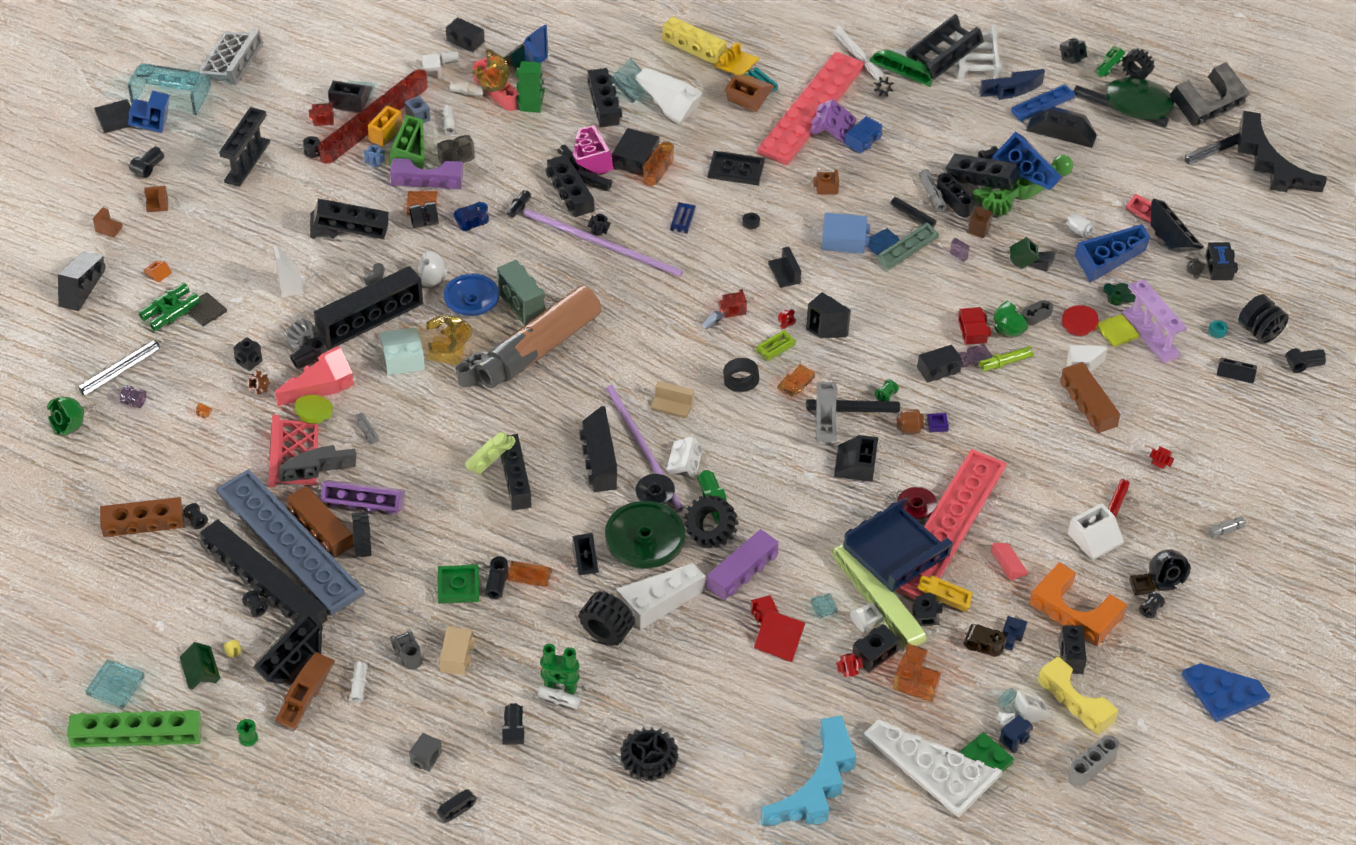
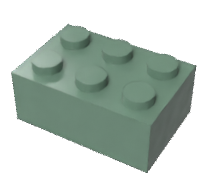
M517 260L497 267L499 295L525 326L546 310L544 304L545 292L537 286L535 279L528 275L525 267L520 265Z

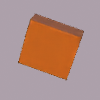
M155 261L143 270L145 274L157 282L162 281L171 274L168 264L164 261Z

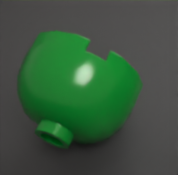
M1008 300L995 310L993 318L995 325L993 327L998 334L1003 333L1005 336L1013 338L1026 332L1029 326L1021 313L1018 314L1015 311L1017 308Z
M57 397L49 401L47 410H50L51 416H48V420L55 433H62V436L74 433L82 426L84 409L75 399L71 397Z

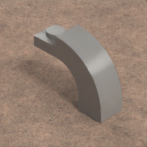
M817 382L816 440L822 443L837 442V386L834 382Z

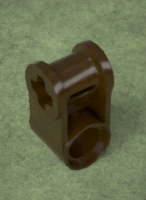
M971 624L963 644L971 651L997 657L1003 653L1005 636L999 630L987 628L979 624Z

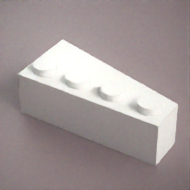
M692 563L617 588L616 597L622 600L632 611V615L635 617V625L641 630L704 592L706 576Z

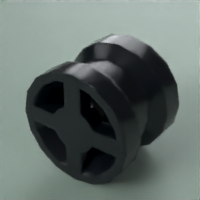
M309 136L303 140L306 157L316 158L321 154L320 139L318 137Z

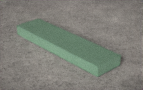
M927 222L878 254L876 260L889 271L937 239L939 233Z

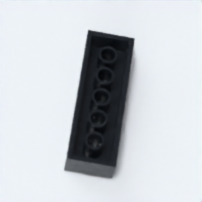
M407 266L313 312L317 337H322L325 340L327 350L329 351L423 305L421 278L410 266Z

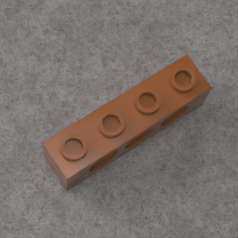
M181 497L100 506V525L103 537L184 528V509Z

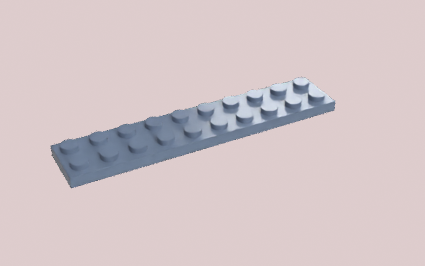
M249 469L216 488L217 494L309 593L326 607V611L331 616L365 595L364 589Z

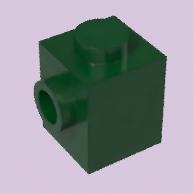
M1028 237L1010 247V260L1021 269L1039 259L1038 246Z

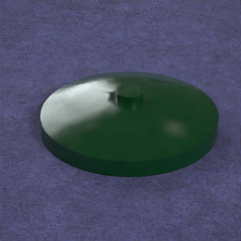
M1125 77L1116 79L1109 84L1106 92V98L1111 106L1135 118L1160 119L1168 116L1174 106V100L1166 88L1142 78Z
M636 501L620 507L610 516L605 527V542L610 553L621 563L641 569L656 568L671 562L681 552L685 542V527L680 516L670 507L653 501Z

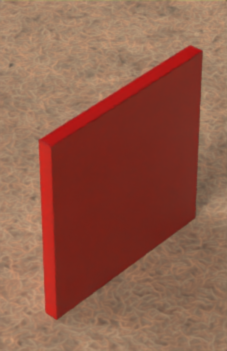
M767 609L754 648L793 662L806 623Z

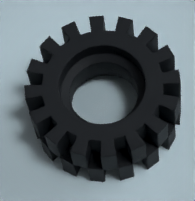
M1139 48L1132 49L1122 60L1123 71H1127V76L1146 79L1155 67L1153 65L1155 63L1154 60H1151L1153 57L1148 56L1149 53L1147 51L1144 53V49L1140 51ZM1135 61L1138 62L1142 68L1138 67Z

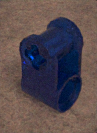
M476 202L459 208L453 215L462 231H468L489 222L488 206L484 202Z

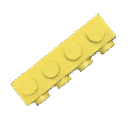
M673 16L663 24V41L710 63L716 64L718 57L727 50V41Z

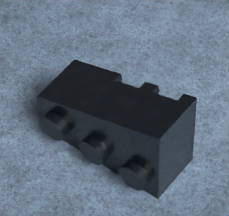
M83 251L58 273L59 307L75 311L81 309L105 271L106 265L103 255Z

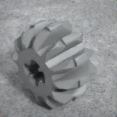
M303 318L301 320L297 319L295 323H291V326L286 328L288 332L284 335L287 344L295 350H299L307 346L310 339L317 336L314 324Z

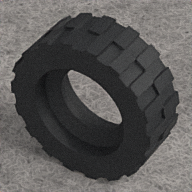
M368 512L352 513L355 557L372 556Z

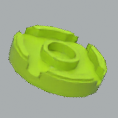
M305 395L296 400L294 412L296 416L300 417V420L306 423L319 424L323 423V420L331 418L333 406L323 396Z

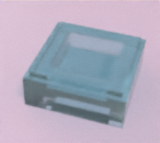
M830 593L811 598V604L818 618L837 613L838 608Z

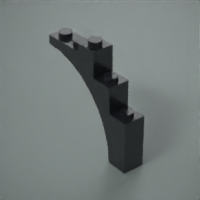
M1243 111L1240 120L1237 153L1255 155L1253 171L1271 174L1270 190L1287 192L1290 187L1322 193L1327 176L1311 173L1286 160L1274 149L1264 134L1261 124V113Z

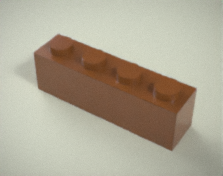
M1081 362L1063 368L1060 377L1061 385L1067 389L1071 399L1077 403L1081 413L1087 417L1090 426L1094 427L1097 433L1118 427L1121 414L1085 364Z
M308 486L287 497V510L298 519L333 558L354 547L352 533Z

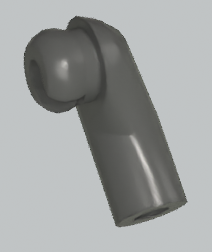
M374 264L372 274L364 277L366 285L383 278L385 271L383 264Z

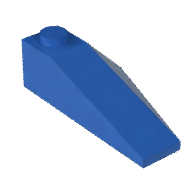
M1016 131L992 156L994 160L1016 163L1020 177L1050 191L1063 178L1037 149Z

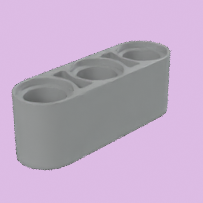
M1105 735L1078 756L1071 764L1068 775L1070 783L1074 786H1083L1116 759L1120 744L1119 740L1112 735Z

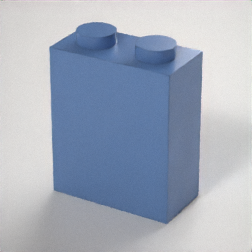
M825 213L821 250L864 254L865 247H869V236H866V234L870 233V224L867 223V216Z

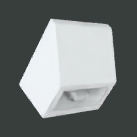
M1103 503L1072 518L1070 521L1068 535L1092 561L1124 544L1115 516Z

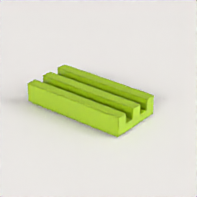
M783 330L757 345L756 352H760V355L762 357L765 356V360L769 361L796 345V340Z

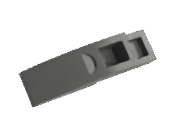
M330 445L303 452L280 466L279 482L318 478L319 471L355 467L356 450L336 451L335 446Z

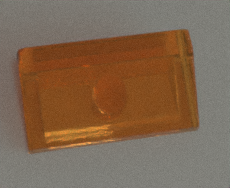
M511 560L508 581L548 587L552 568Z

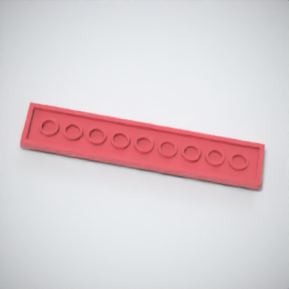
M835 51L757 148V154L788 166L812 135L810 130L812 121L817 114V107L831 99L838 102L865 68V62Z
M970 450L924 526L939 541L948 538L953 542L950 556L895 590L896 592L916 600V596H921V594L925 593L918 589L921 576H935L941 579L1005 471L1007 463L976 450Z

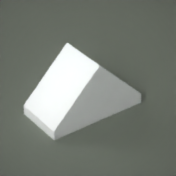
M1021 690L1016 693L1013 706L1016 716L1020 715L1030 723L1052 716L1042 698Z

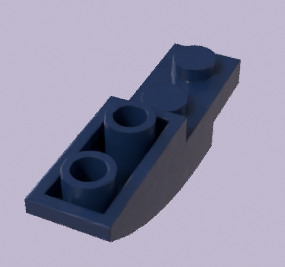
M1045 70L1012 72L1011 77L981 80L979 94L981 97L997 96L999 100L1026 94L1043 84Z

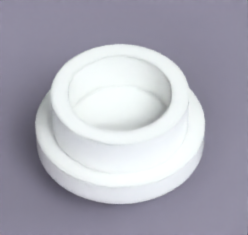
M999 710L996 720L1000 721L1001 725H1007L1016 717V712Z

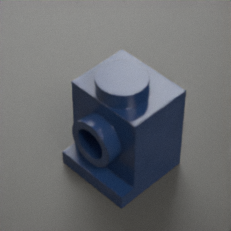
M1018 715L1001 729L999 741L1015 754L1018 751V746L1025 744L1029 740L1030 731L1033 730V726L1028 720Z

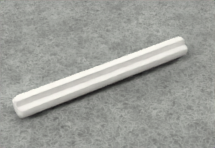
M836 27L833 34L856 59L865 62L864 67L876 80H879V77H884V73L876 64L869 62L870 58L842 28Z

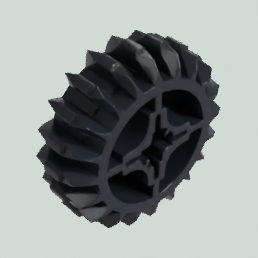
M643 726L641 732L635 729L634 735L628 734L620 749L621 762L624 764L625 770H629L630 776L636 774L638 780L644 777L646 782L649 778H653L656 781L657 776L664 779L665 773L670 774L678 760V747L675 744L674 737L669 738L668 732L662 734L661 728L655 731L653 726L650 730H646Z

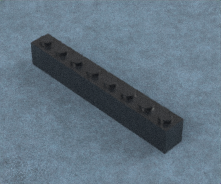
M217 519L199 532L201 547L205 551L211 552L218 562H223L231 573H236L240 576L246 585H251L258 592L259 596L263 595L272 607L276 606L281 610L284 617L296 622L309 610L321 624L328 620L324 605L220 520Z

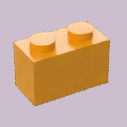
M386 106L367 125L369 141L384 147L402 126L401 111Z

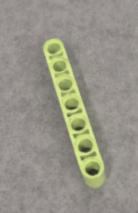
M843 544L833 548L832 554L837 564L866 601L873 603L883 615V622L900 638V644L903 648L910 650L926 642L924 630L894 592H891L843 548Z

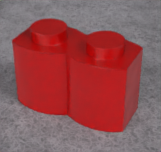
M981 307L959 309L958 322L965 345L987 343L988 337L991 336V329L986 324V312H983Z

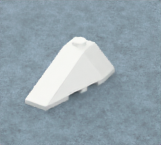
M646 67L635 77L642 88L651 94L654 98L653 101L661 106L662 112L679 125L699 107L703 93L688 83Z

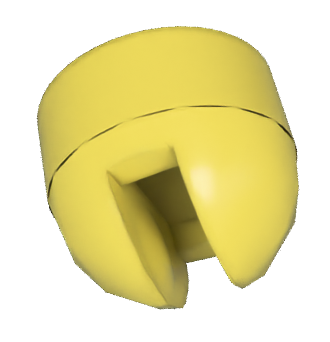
M232 640L223 645L225 654L230 658L237 657L241 653V646L238 640Z

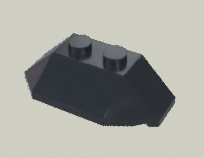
M1051 107L1033 116L1026 129L1028 132L1093 148L1097 138V134L1086 115L1057 107Z
M1152 200L1151 227L1155 230V235L1165 242L1164 245L1169 250L1189 251L1203 249L1204 246L1165 201Z
M308 610L260 656L253 668L266 682L292 685L309 659L316 652L321 654L323 625Z

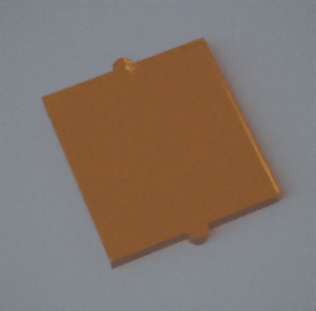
M408 191L407 215H410V205L420 204V206H423L424 203L434 201L437 208V191Z

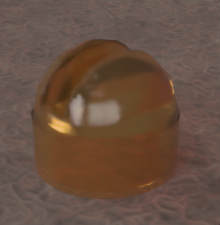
M200 402L196 407V415L198 417L201 415V418L208 417L212 411L211 407Z

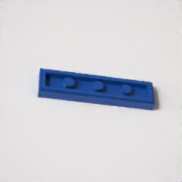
M1064 84L1012 107L1011 112L1020 121H1024L1051 107L1058 106L1075 98V93Z

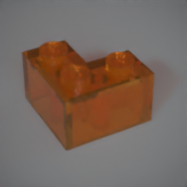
M908 644L895 674L893 690L933 703L939 687L941 672L924 667L927 649Z

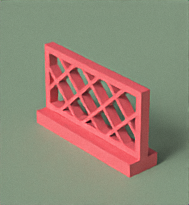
M272 415L268 487H276V483L316 485L317 478L279 482L280 466L285 463L282 458L286 455H289L291 458L295 457L296 455L292 452L295 449L299 448L302 452L318 448V424H310L304 421L280 420V415ZM283 427H292L294 431L287 433ZM311 428L314 429V432L308 435L303 430ZM298 433L304 437L299 442L293 438ZM289 440L294 445L287 448L283 443ZM307 441L313 445L308 450L303 446Z

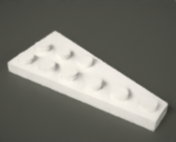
M879 719L864 733V738L958 818L1003 774V771L1000 769H993L984 765L981 761L966 758L964 754L934 742L930 743L923 740L920 736H913L903 732L902 729Z

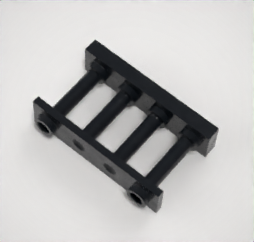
M954 14L905 53L907 57L916 61L919 60L925 64L928 73L935 80L982 44L984 39L980 28L975 27L970 32L961 27L958 15ZM954 32H958L963 37L955 41L949 36ZM943 41L950 45L945 51L937 47ZM929 51L938 55L932 61L924 56Z
M249 107L219 151L220 157L229 159L231 167L230 172L224 179V183L241 187L269 145L270 139L262 138L260 133V125L267 116L266 111Z

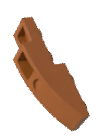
M317 652L309 659L284 698L285 703L275 719L277 724L293 731L296 730L313 697L316 698L335 660Z

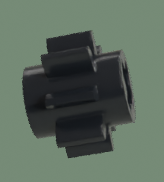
M879 77L880 81L878 83L874 82L877 88L873 91H879V97L882 96V93L888 97V92L894 91L891 89V85L894 82L889 83V77H886L885 80ZM882 82L888 85L885 88L886 91L879 88L882 86Z
M596 214L591 216L587 227L591 228V233L600 236L603 233L607 234L611 222H607L608 217L604 214Z

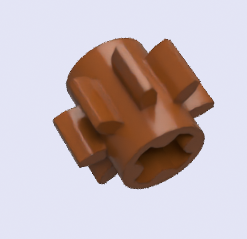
M261 371L248 374L249 378L246 384L249 392L254 391L255 395H260L262 392L268 391L267 388L271 384L267 377L268 374H262Z

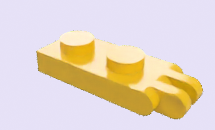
M921 576L920 583L918 584L919 590L925 593L936 594L938 601L964 612H967L970 607L973 592L935 576Z

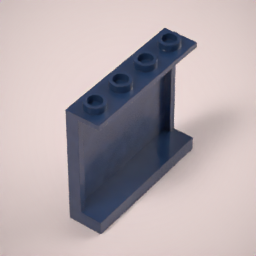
M905 499L893 502L887 509L877 512L874 517L864 520L859 526L849 529L844 535L843 548L891 592H894L950 556L953 542L948 538L939 541L903 508Z

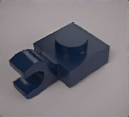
M1007 616L1002 632L1007 637L1005 649L1013 650L1015 640L1022 642L1028 621Z

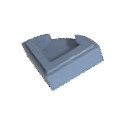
M714 311L702 325L705 329H708L715 321L719 322L724 315L720 311Z

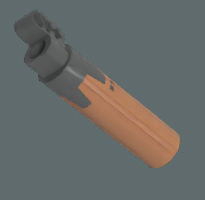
M578 286L501 342L488 354L476 352L460 362L455 368L459 385L461 387H470L480 380L483 385L492 389L503 381H510L600 315L601 304L599 299L588 287Z

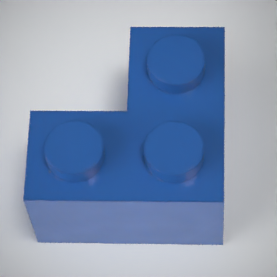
M152 91L148 102L134 99L129 111L128 125L162 133L167 121L170 95Z

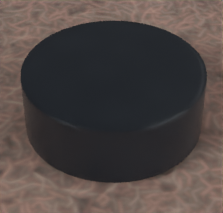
M746 213L743 216L742 224L747 229H756L760 225V217L756 213Z

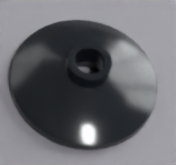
M662 474L646 475L636 485V496L640 501L666 504L673 498L675 493L673 481Z

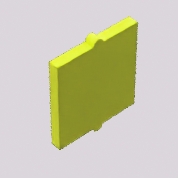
M1122 314L1112 318L1108 317L1107 320L1098 323L1097 328L1113 347L1123 343L1128 344L1129 341L1140 336Z

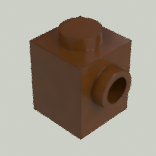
M976 207L970 217L968 233L985 238L991 227L993 212Z

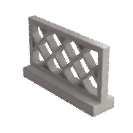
M253 29L251 33L225 31L198 71V76L229 79L230 84L236 85L264 43L259 29Z

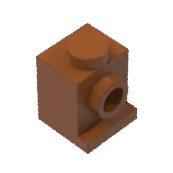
M834 170V172H817L816 177H813V187L817 188V195L838 194V170Z

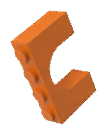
M1059 562L1034 588L1029 604L1062 625L1083 626L1084 639L1098 646L1124 617L1127 604L1109 594L1092 611L1080 612L1070 608L1065 604L1062 596L1073 585L1076 572Z

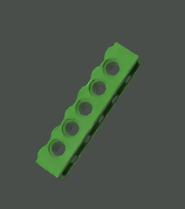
M199 710L70 714L67 738L71 748L200 744L202 719Z

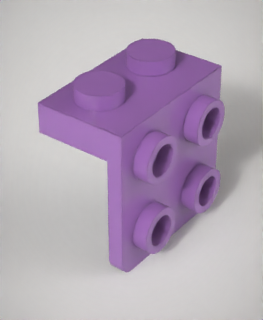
M833 99L821 103L817 107V114L812 121L810 132L816 135L827 130L844 144L845 134L855 126L856 117Z

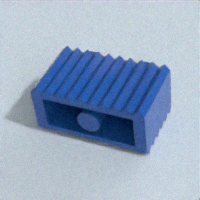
M865 116L845 134L844 144L863 153L876 140L878 141L882 137V124Z

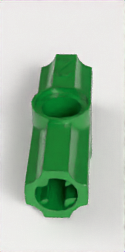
M705 470L697 475L698 483L703 492L702 495L705 498L706 495L711 494L712 496H719L727 502L723 487L719 486L714 472ZM711 512L715 523L719 524V512Z

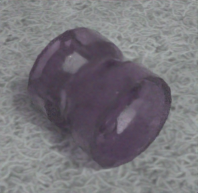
M125 385L120 394L121 403L126 405L132 404L136 408H141L146 400L145 390H136L133 386Z

